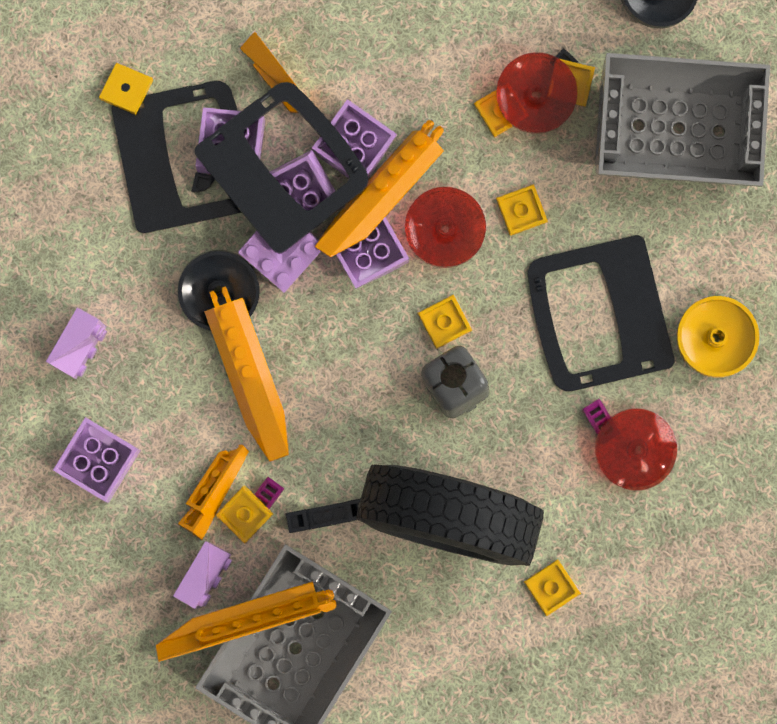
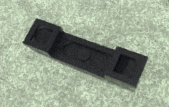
M360 499L285 513L289 533L357 521Z

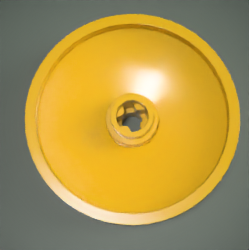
M711 296L695 302L683 314L677 328V345L684 361L696 372L713 378L728 377L743 370L753 360L759 346V328L753 314L742 303L729 297ZM714 335H718L720 337V340L718 342H716L715 338H713Z

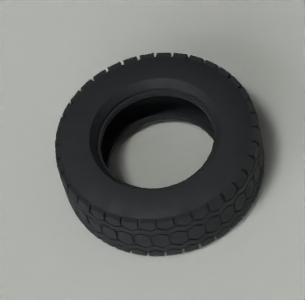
M374 464L370 466L356 519L377 531L443 551L503 565L530 566L540 534L544 511L522 498L474 482L412 467Z

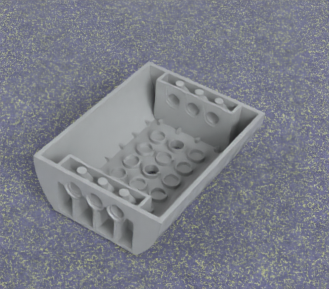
M606 53L600 83L595 158L596 174L762 187L764 182L770 65ZM641 121L644 129L641 131L635 130L633 122ZM681 124L684 127V132L681 134L675 133L673 125ZM721 127L724 130V135L721 137L716 136L713 129Z
M285 544L251 600L313 581L316 592L328 589L334 592L333 600L336 601V608L329 612H324L323 617L320 619L309 616L224 642L197 684L196 689L251 724H323L392 611ZM293 642H298L301 645L302 650L299 654L291 653L290 645ZM270 678H277L280 685L277 689L272 690L268 687V680Z

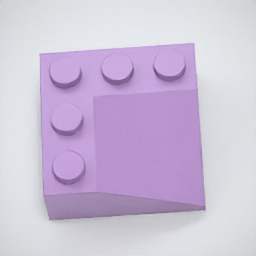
M348 99L331 121V124L355 153L367 171L369 178L397 134ZM319 137L312 147L314 154L349 178L339 160L323 139Z
M203 107L199 143L216 132L241 111ZM264 116L248 127L243 133L259 159H261L265 127ZM220 134L212 142L216 146L224 140V137ZM196 158L197 172L210 174L198 158Z
M313 150L270 171L280 185L305 210L313 209L335 192Z
M386 217L366 239L336 254L337 259L355 289L409 263V257Z
M255 231L239 249L238 253L285 293L321 251L315 248L319 239L310 232L287 251L278 254Z
M77 307L46 362L74 379H77L78 376L82 377L87 368L85 366L88 358L92 359L97 351L95 348L97 342H102L107 334L105 330L107 326L99 319Z
M85 417L53 471L109 503L141 450Z
M205 541L173 596L194 609L206 606L211 598L209 595L212 587L216 589L222 579L219 577L223 569L226 571L232 562L229 559L231 554L211 542Z

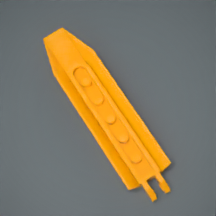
M427 120L421 130L412 131L368 180L363 192L347 203L338 213L315 245V248L332 257L366 239L444 152L436 142L444 129L441 126H437L432 131L430 137L427 136L434 127V122Z
M225 286L222 287V294L227 303L219 306L216 293L211 291L209 293L215 308L204 312L245 425L269 462L287 456L289 451L285 413L243 298L231 301Z
M312 581L192 618L156 645L158 661H164L309 617L321 613V611L329 612L337 606L336 601L333 600L334 592L331 589L316 592Z

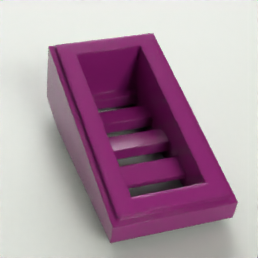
M600 399L581 410L603 444L621 434ZM599 407L600 411L591 416L589 412ZM603 414L604 418L595 423L594 419ZM608 421L609 424L599 430L598 426ZM612 427L613 432L604 437L602 433Z
M267 477L254 495L267 504L266 507L270 509L284 491V488L270 477ZM270 485L277 492L275 494L272 493L266 486ZM263 491L272 497L270 501L261 495Z

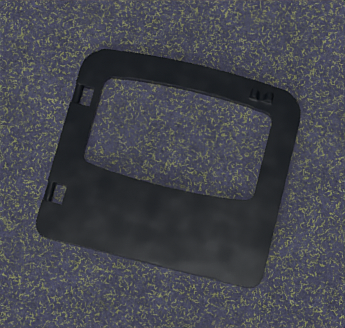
M210 81L199 85L148 94L143 100L145 107L139 108L136 115L112 105L111 110L135 227L138 232L142 234L242 213L231 199L188 208L182 205L172 174L164 131L163 110L167 107L214 98L217 100L220 109L238 111L232 91L226 83ZM205 88L206 95L194 97V90Z
M288 82L275 85L266 94L254 101L195 147V155L269 247L278 254L287 251L362 193L368 183L367 171L340 133L296 85ZM271 97L274 102L265 108L262 102ZM282 102H288L312 126L349 176L347 183L311 210H305L280 185L259 159L243 134L248 127ZM221 134L224 140L215 146L212 140Z
M635 235L545 256L534 260L530 264L527 274L536 325L549 370L555 385L559 389L566 392L581 390L669 369L674 365L675 358L643 237ZM596 262L601 268L611 297L619 330L623 359L619 364L571 374L563 359L554 329L545 276L549 272ZM653 360L654 367L642 368V362ZM592 375V382L581 384L580 377Z

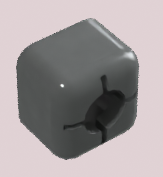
M455 346L422 368L421 376L425 387L442 413L448 418H456L465 412L472 411L477 407V404L489 396L490 389L487 378L469 351L463 346ZM446 364L448 366L458 365L466 370V380L462 387L467 396H464L459 387L449 388L441 384V373L445 369Z

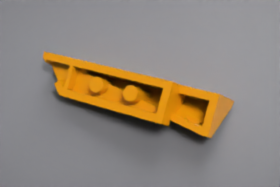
M256 32L240 47L241 51L254 62L253 67L270 88L283 82L296 85ZM282 102L290 113H298L288 102Z
M242 444L238 445L239 447L229 452L224 450L217 454L186 502V505L191 509L179 521L178 525L203 540L249 453Z

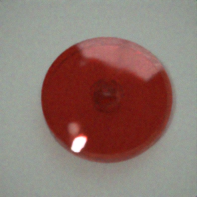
M540 52L527 53L512 60L502 71L496 89L497 104L506 121L516 129L531 134L547 133L563 125L572 114L577 101L576 80L569 67L557 57ZM538 92L540 97H533L532 94Z
M453 187L430 189L421 194L412 203L407 212L405 236L408 245L420 260L431 266L439 268L460 266L471 260L483 244L486 234L485 215L478 202L463 190ZM443 226L449 228L447 233L441 230Z
M626 409L611 416L601 427L595 442V456L601 472L613 484L628 490H646L661 483L671 472L677 457V442L670 425L658 414L645 409ZM637 446H640V453L635 451Z

